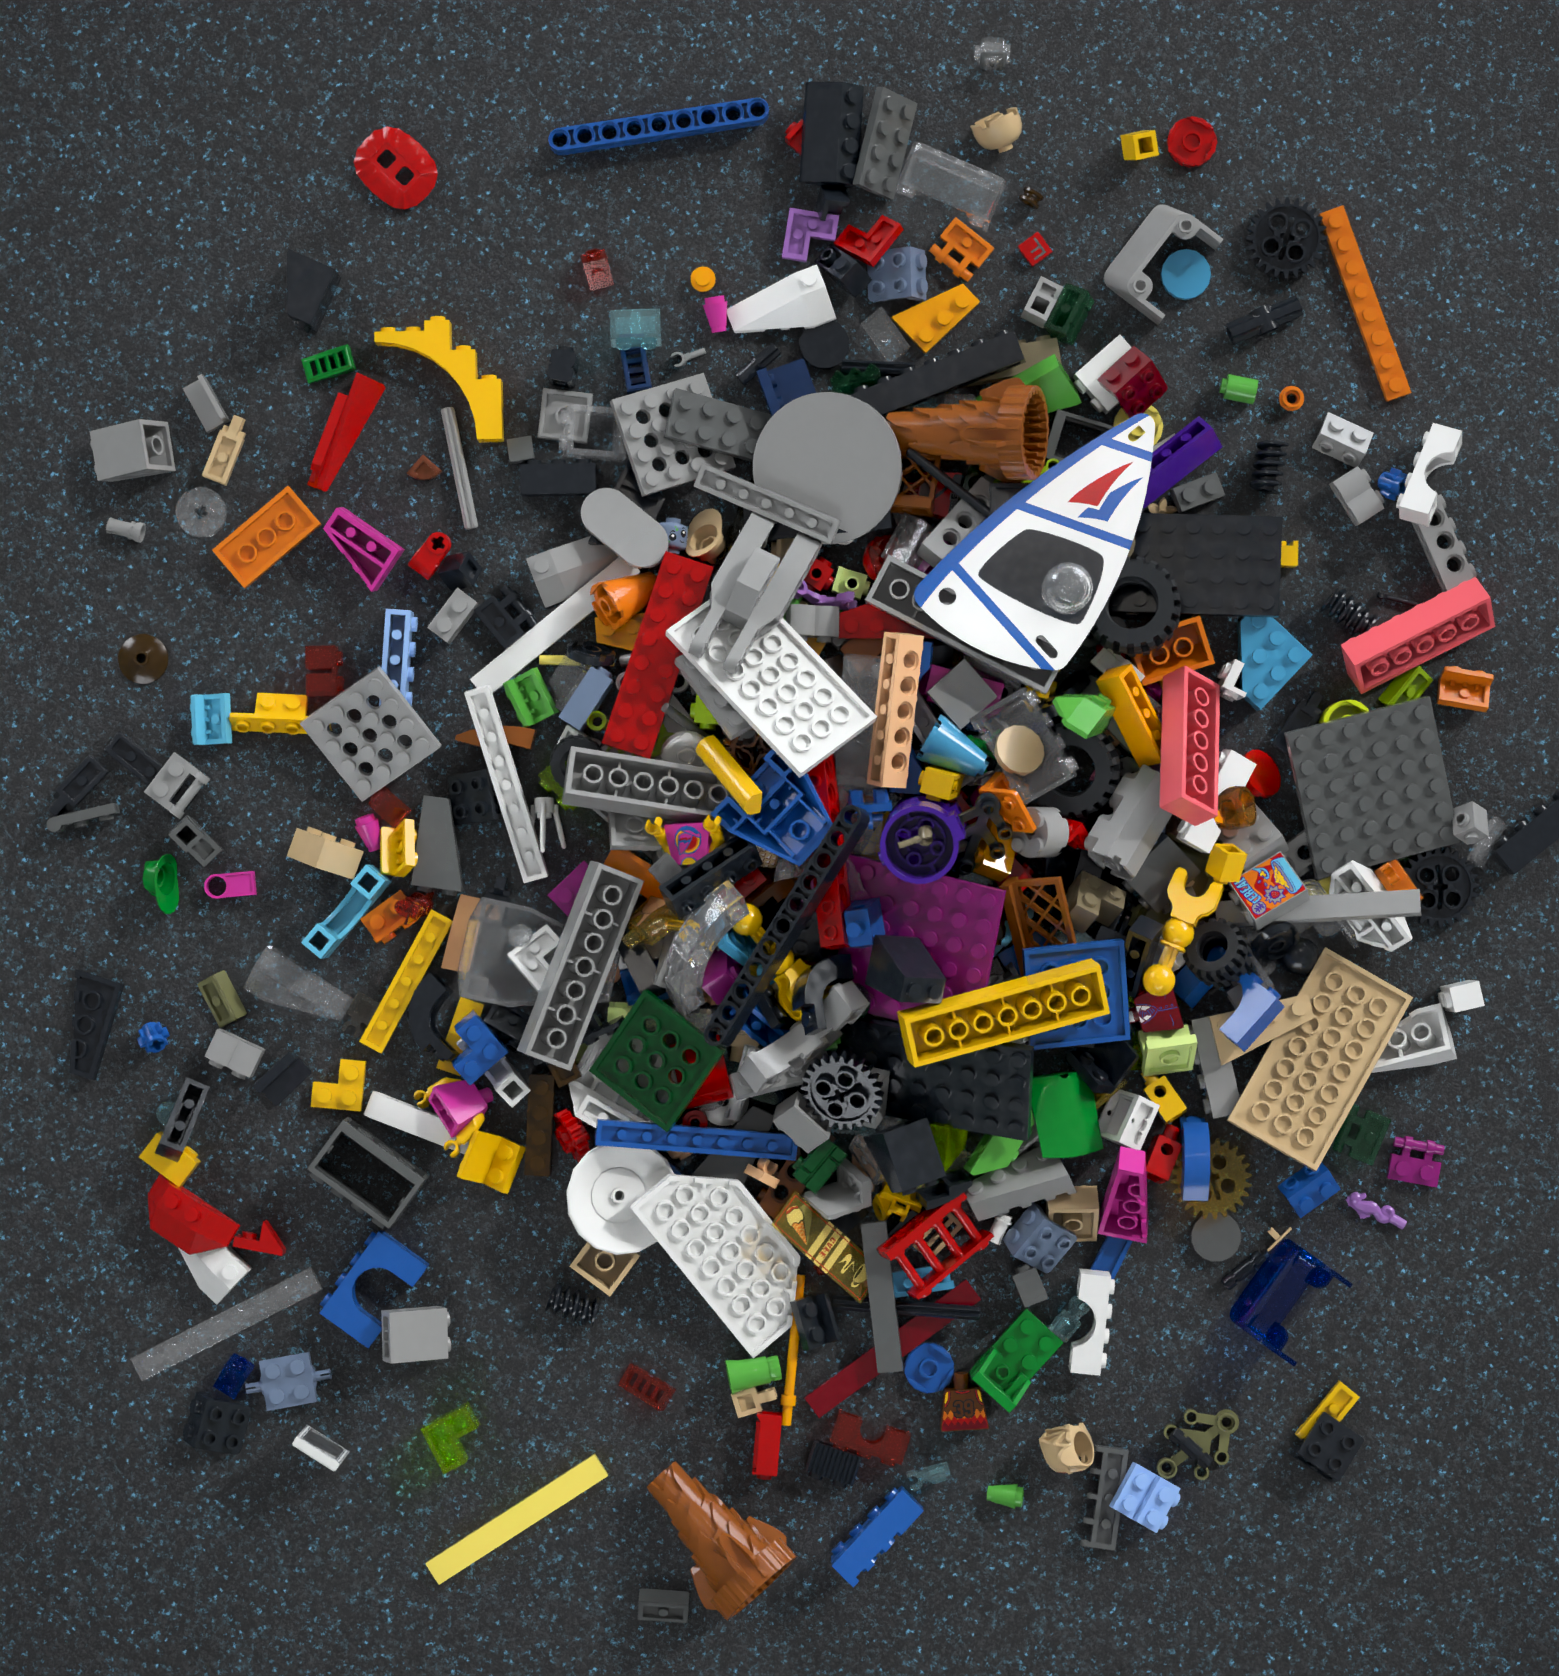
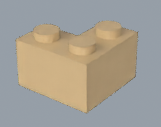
M308 827L307 831L299 828L296 829L287 856L312 867L354 879L364 851L354 848L356 844L354 842L341 838L339 843L336 842V836Z

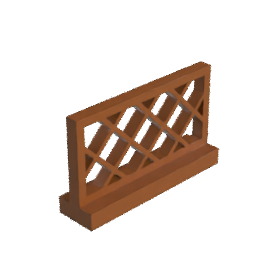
M901 451V458L908 459L912 465L902 471V481L907 486V489L897 494L890 513L934 517V501L938 480L929 473L924 475L918 465L906 456V451ZM921 454L927 460L934 461V465L940 469L941 456ZM916 469L922 478L910 486L904 476ZM926 482L930 487L929 497L918 496L914 489Z
M1018 876L1008 877L999 887L1002 890H1006L1004 908L1021 977H1024L1023 948L1047 946L1049 942L1054 945H1062L1063 943L1054 937L1058 929L1067 935L1068 942L1066 944L1077 943L1061 876L1018 879ZM1055 884L1057 892L1055 898L1042 890L1045 885ZM1028 886L1036 894L1030 900L1023 895L1021 887ZM1038 895L1050 903L1046 911L1034 903ZM1052 906L1061 911L1063 918L1060 922L1048 913ZM1029 908L1041 915L1037 923L1028 917L1027 911ZM1044 918L1056 927L1051 934L1039 926ZM1035 931L1047 939L1043 946L1034 941L1033 933Z

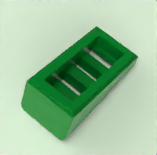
M348 344L301 359L308 384L357 371ZM343 354L345 366H341L338 355ZM330 357H334L336 369L332 370ZM323 359L327 368V372L324 373L320 364V360ZM315 362L318 375L313 376L310 365Z

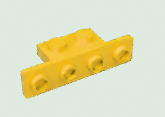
M257 693L255 713H230L231 728L233 731L243 733L253 731L267 734L273 732L291 735L307 734L300 723L308 717L306 716L308 696Z

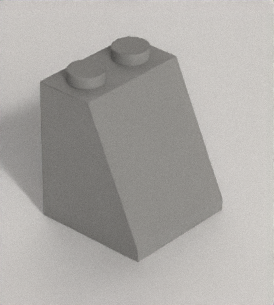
M137 419L90 431V445L93 450L94 470L98 481L114 482L176 471L168 422Z

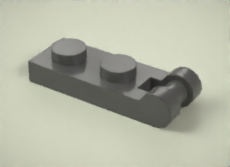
M110 803L55 816L48 819L46 826L51 832H63L66 826L72 824L75 825V828L90 825L89 820L99 818V822L110 821L114 819L115 814L120 813L118 803Z

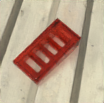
M633 1363L629 1364L618 1384L658 1411L665 1410L676 1391L668 1383ZM637 1373L638 1377L633 1386L629 1385L633 1375ZM643 1379H646L647 1381L642 1390H638ZM652 1384H654L656 1387L650 1396L647 1395ZM662 1389L665 1392L661 1399L657 1401L656 1398Z

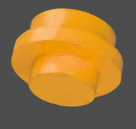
M698 267L692 272L691 284L695 290L707 292L715 285V274L710 268Z

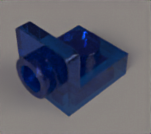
M233 1353L213 1387L235 1399L255 1365L246 1358Z

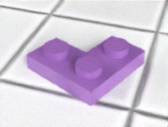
M790 208L782 259L807 262L810 238L835 242L839 215L827 214L826 221H820L817 212Z

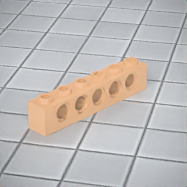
M884 632L875 705L877 719L873 723L866 784L888 788H906L924 636Z

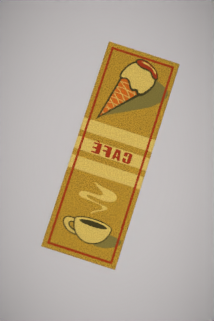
M795 1191L771 1225L861 1304L868 1294L864 1252Z

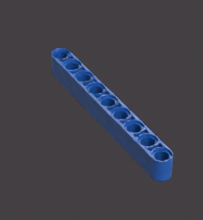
M751 98L561 127L550 132L548 141L554 154L563 156L762 125L768 120L769 106L762 98ZM754 107H761L765 112L762 116L756 117L752 115L751 110ZM735 110L740 114V117L734 121L729 120L726 117L727 113ZM706 114H711L715 117V121L712 124H705L701 120L702 117ZM681 118H687L691 123L688 127L681 128L677 125V122ZM656 122H663L666 125L665 129L661 132L654 131L652 126ZM633 125L641 128V132L636 136L628 133V129ZM608 129H613L617 134L613 139H606L603 137L604 132ZM583 133H588L592 138L588 143H581L578 140L579 136ZM557 137L567 139V143L562 147L554 145Z

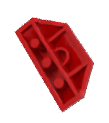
M159 1174L148 1193L150 1229L189 1255L228 1247L240 1227L231 1218L183 1186H176L162 1174Z

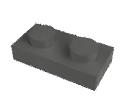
M1216 472L1169 490L1178 513L1225 496Z

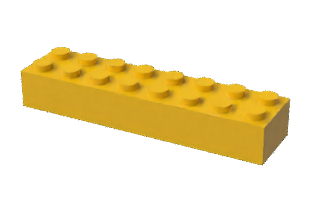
M1092 958L944 998L941 1004L926 1003L897 1011L907 1060L914 1068L1110 1014L1101 966Z

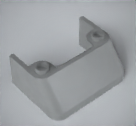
M1163 204L1153 208L1104 274V282L1108 288L1157 325L1163 320L1165 314L1146 300L1152 291L1153 284L1151 279L1142 271L1169 235L1173 233L1183 240L1191 239L1196 235L1215 251L1223 241V238L1194 216Z

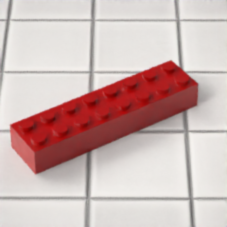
M665 551L602 740L603 745L642 758H652L666 716L661 708L665 703L670 704L680 670L675 665V658L683 654L666 636V630L703 604L714 571L713 566Z

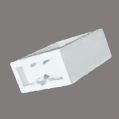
M1116 1088L1110 1094L1099 1118L1101 1137L1127 1148L1141 1150L1160 1105L1140 1095ZM1111 1110V1114L1108 1116L1107 1112Z

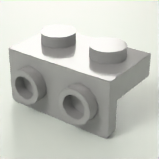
M1328 412L1312 448L1347 465L1357 467L1364 458L1374 433Z

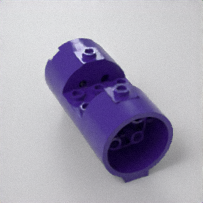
M924 793L920 795L909 794L899 800L892 808V811H890L881 834L880 852L877 854L882 865L887 866L899 879L913 884H926L943 877L955 863L960 840L966 837V831L958 817V814L962 813L958 801L955 800L950 803L948 800L941 799L940 802L927 799ZM921 826H931L933 841L929 846H922L918 843L899 849L898 842L918 836V829Z

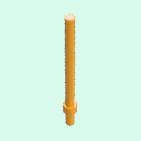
M797 1274L795 1300L803 1297L805 1275ZM794 1316L792 1326L790 1327L784 1394H781L780 1405H783L781 1424L783 1426H791L793 1406L796 1405L794 1389L799 1334Z

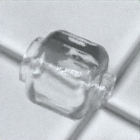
M983 37L980 41V46L975 45L974 61H979L980 68L983 70H1003L1006 64H1010V44H1006V40L1002 37Z

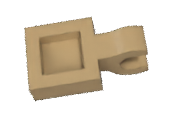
M756 1387L733 1395L731 1394L738 1418L761 1412L763 1410L761 1403L777 1399L775 1387H770L760 1392H757Z

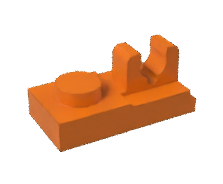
M1397 859L1388 861L1374 871L1387 891L1417 889ZM1420 893V901H1421V900L1424 899V898H1423V896H1422L1421 893Z

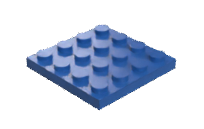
M1122 938L1022 949L1024 976L1092 958L1101 966L1110 1014L1028 1036V1043L1030 1046H1034V1050L1131 1040L1125 948Z

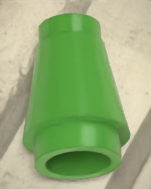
M1018 1484L988 1485L987 1501L1013 1509L1016 1507L1022 1508L1024 1487H1018Z

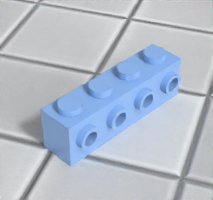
M386 609L382 670L412 706L413 694L409 692V682L414 681V667H410L411 657H415L416 642H412L413 632H417L418 617H414V612L411 610Z

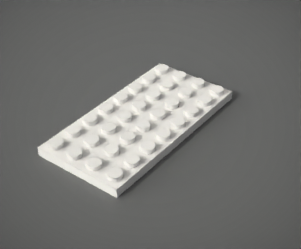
M710 599L666 630V636L799 778L876 722L877 716L783 618L776 628L754 641L735 675L723 670L725 660L743 630L723 620L701 658L688 653L696 633L710 611Z

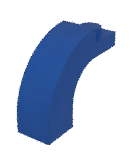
M1197 1116L1180 1117L1179 1129L1182 1142L1180 1188L1182 1200L1208 1201L1210 1183V1137L1208 1122H1205V1118Z

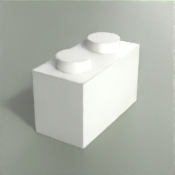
M1466 980L1440 986L1441 992L1438 993V999L1442 1007H1445V1011L1456 1013L1485 1006L1479 981Z

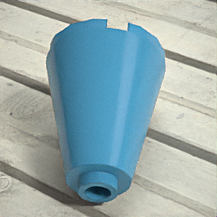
M940 714L938 720L941 721V724L937 722L934 724L920 750L924 754L922 755L918 752L916 759L972 777H976L977 773L983 775L989 764L985 760L987 754L945 716Z

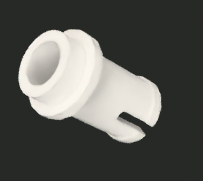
M1007 1213L994 1217L995 1220L989 1232L994 1235L990 1241L995 1244H1001L1008 1226L1012 1225V1216Z

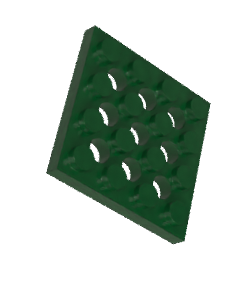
M646 989L639 996L589 1071L663 1130L669 1132L726 1050L709 1045L705 1041L704 1033ZM649 1018L654 1019L657 1023V1028L654 1032H650L646 1028V1021ZM669 1033L673 1034L677 1040L673 1048L669 1047L665 1041ZM635 1038L643 1043L641 1052H636L632 1047V1042ZM687 1049L695 1051L696 1060L694 1063L686 1060L685 1053ZM654 1054H659L662 1057L663 1063L660 1068L652 1064V1056ZM621 1058L629 1063L627 1072H622L618 1067V1062ZM674 1069L682 1073V1081L680 1083L672 1080L671 1073ZM640 1074L648 1077L649 1084L646 1088L641 1087L638 1083V1076ZM660 1089L668 1093V1101L666 1103L660 1102L657 1097Z

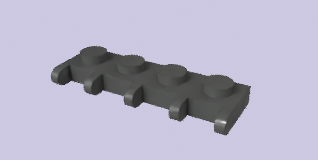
M1094 1445V1451L1102 1452L1100 1468L1090 1467V1473L1099 1475L1097 1493L1087 1492L1086 1498L1096 1500L1093 1518H1083V1523L1092 1524L1090 1540L1081 1539L1080 1545L1115 1551L1120 1512L1109 1505L1126 1475L1129 1450Z

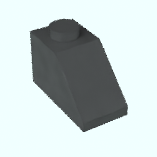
M1025 1263L1014 1268L1015 1272L1011 1273V1276L1024 1307L1048 1299L1035 1266L1032 1267Z

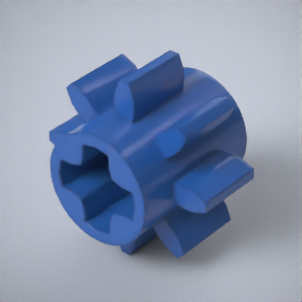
M1393 467L1390 473L1383 472L1378 479L1380 494L1384 495L1385 498L1395 501L1400 493H1405L1407 474Z
M160 1022L146 1023L138 1030L140 1037L137 1038L140 1048L145 1047L147 1053L159 1052L169 1044L166 1039L170 1036L166 1027L162 1028Z

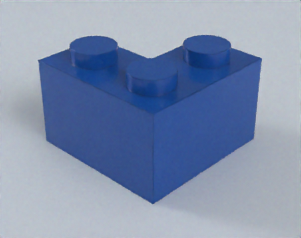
M474 1010L454 1026L456 1033L469 1047L452 1060V1064L455 1070L471 1085L504 1057L508 1050Z

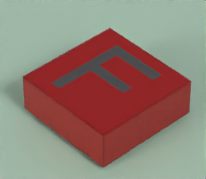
M1036 232L1017 247L1031 267H1034L1053 252L1039 232Z

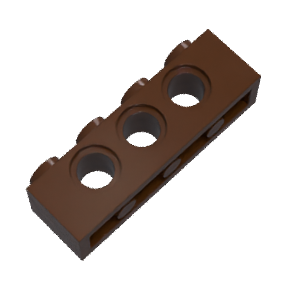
M830 1133L829 1139L834 1142L836 1136ZM797 1147V1157H796V1160H797L800 1156H802V1157H804V1158L806 1157L805 1155H803V1154L801 1153V1151H800V1148H801V1147ZM785 1160L781 1168L778 1166L776 1172L772 1174L773 1177L780 1180L778 1185L787 1187L788 1195L784 1198H778L774 1194V1188L769 1186L768 1189L763 1187L756 1197V1200L759 1201L758 1204L764 1212L781 1223L786 1219L785 1212L783 1213L785 1208L795 1205L798 1200L795 1195L800 1197L806 1187L795 1177H791L787 1173L789 1165L795 1162L793 1160Z

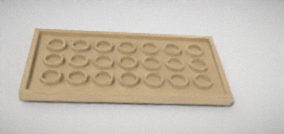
M1326 947L1322 950L1315 966L1297 995H1309L1314 1018L1272 1039L1227 1119L1231 1124L1314 1172L1317 1171L1413 999L1407 993Z

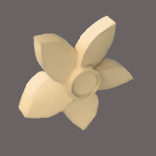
M1165 497L1160 500L1159 505L1155 503L1148 505L1151 513L1172 514L1177 511L1176 507L1167 506Z

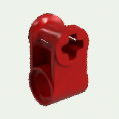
M441 532L432 533L411 558L408 566L429 580L450 551V538ZM443 537L442 543L445 545L444 548H437L435 550L436 544L434 540H440Z

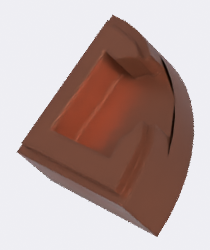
M422 455L407 474L418 480H430L440 475L442 470L426 456Z

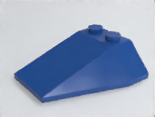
M771 749L763 758L765 760L764 764L750 777L762 791L760 813L747 814L737 801L728 795L711 812V815L714 818L720 816L722 818L720 824L728 832L801 867L817 850L833 823L808 773L799 778L780 756Z

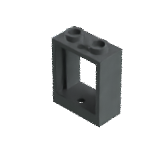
M1057 409L1048 436L1045 462L1052 458L1059 460V462L1065 459L1054 455L1064 422L1099 433H1105L1114 428V426Z

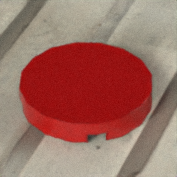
M1195 116L1176 122L1169 131L1167 138V148L1172 159L1181 166L1190 168L1198 167L1208 162L1214 154L1217 145V137L1211 124L1203 118Z
M1251 750L1242 755L1257 764L1245 788L1252 795L1263 797L1262 799L1277 793L1281 786V776L1274 760L1261 750Z

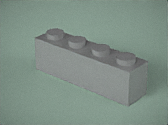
M1220 1013L1188 1019L1190 1035L1195 1034L1198 1042L1194 1065L1199 1064L1201 1074L1197 1075L1200 1090L1204 1089L1206 1099H1202L1205 1114L1210 1113V1117L1213 1119L1230 1115L1240 1098L1232 1061L1222 1066L1220 1065L1209 1016Z

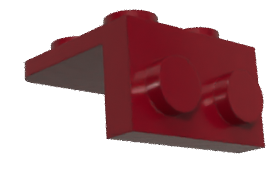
M1135 346L1130 348L1097 379L1099 384L1117 399L1128 418L1144 413L1168 389L1153 361Z

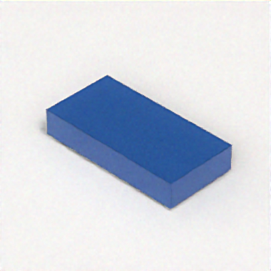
M1106 1236L1089 1270L1109 1271L1111 1279H1114L1133 1241Z

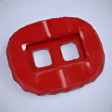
M386 126L382 129L374 130L356 151L354 159L356 174L372 193L394 208L408 209L418 205L435 187L438 176L435 161L419 142L399 128ZM385 150H389L396 157V160L388 168L382 167L377 162V159ZM404 167H407L414 173V177L407 185H402L395 178Z

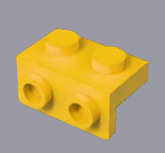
M404 819L396 828L382 827L380 829L381 874L405 877L416 866L418 860L417 852H415L417 830L414 829V820Z

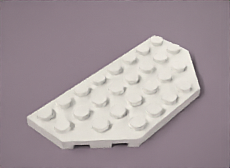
M668 1174L629 1206L752 1358H755L792 1326L793 1315L790 1302L794 1301L796 1296V1277L800 1264V1255L738 1179Z

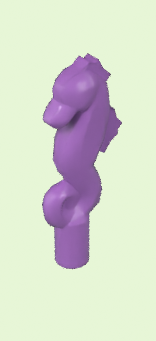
M1353 1192L1347 1196L1348 1206L1357 1211L1360 1219L1370 1217V1214H1373L1380 1223L1390 1222L1400 1229H1403L1407 1223L1406 1220L1395 1214L1393 1207L1385 1205L1380 1209L1377 1203L1362 1200L1366 1198V1193L1359 1194L1358 1192Z

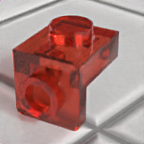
M591 249L585 252L584 255H581L590 291L614 285L605 249Z

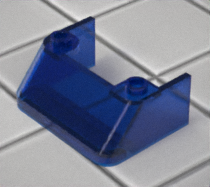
M1283 1239L1277 1243L1266 1261L1232 1306L1230 1318L1232 1322L1295 1367L1297 1362L1281 1351L1289 1338L1288 1331L1281 1326L1283 1320L1309 1284L1314 1288L1322 1289L1331 1282L1333 1277L1349 1288L1353 1284L1292 1240Z

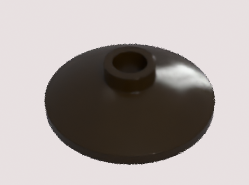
M148 634L130 637L121 646L118 655L121 672L130 681L138 684H149L158 680L165 673L169 660L164 644L156 637ZM140 654L146 656V660L143 663H139L137 660Z

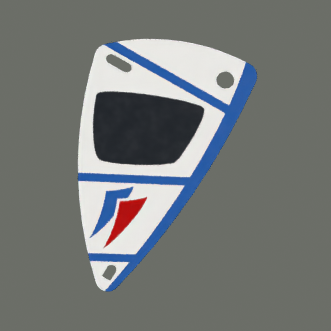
M1145 413L1136 414L1079 448L1020 490L968 534L917 585L914 592L916 603L951 634L989 655L1032 668L1060 670L1064 668L1078 650L1103 610L1132 545L1141 516L1151 469L1155 433L1153 418ZM1139 425L1146 433L1138 440L1132 442L1128 439V435ZM943 588L953 589L956 593L955 602L950 605L941 603L938 597L939 592ZM1037 636H1044L1058 653L1056 658H1050L1036 643Z

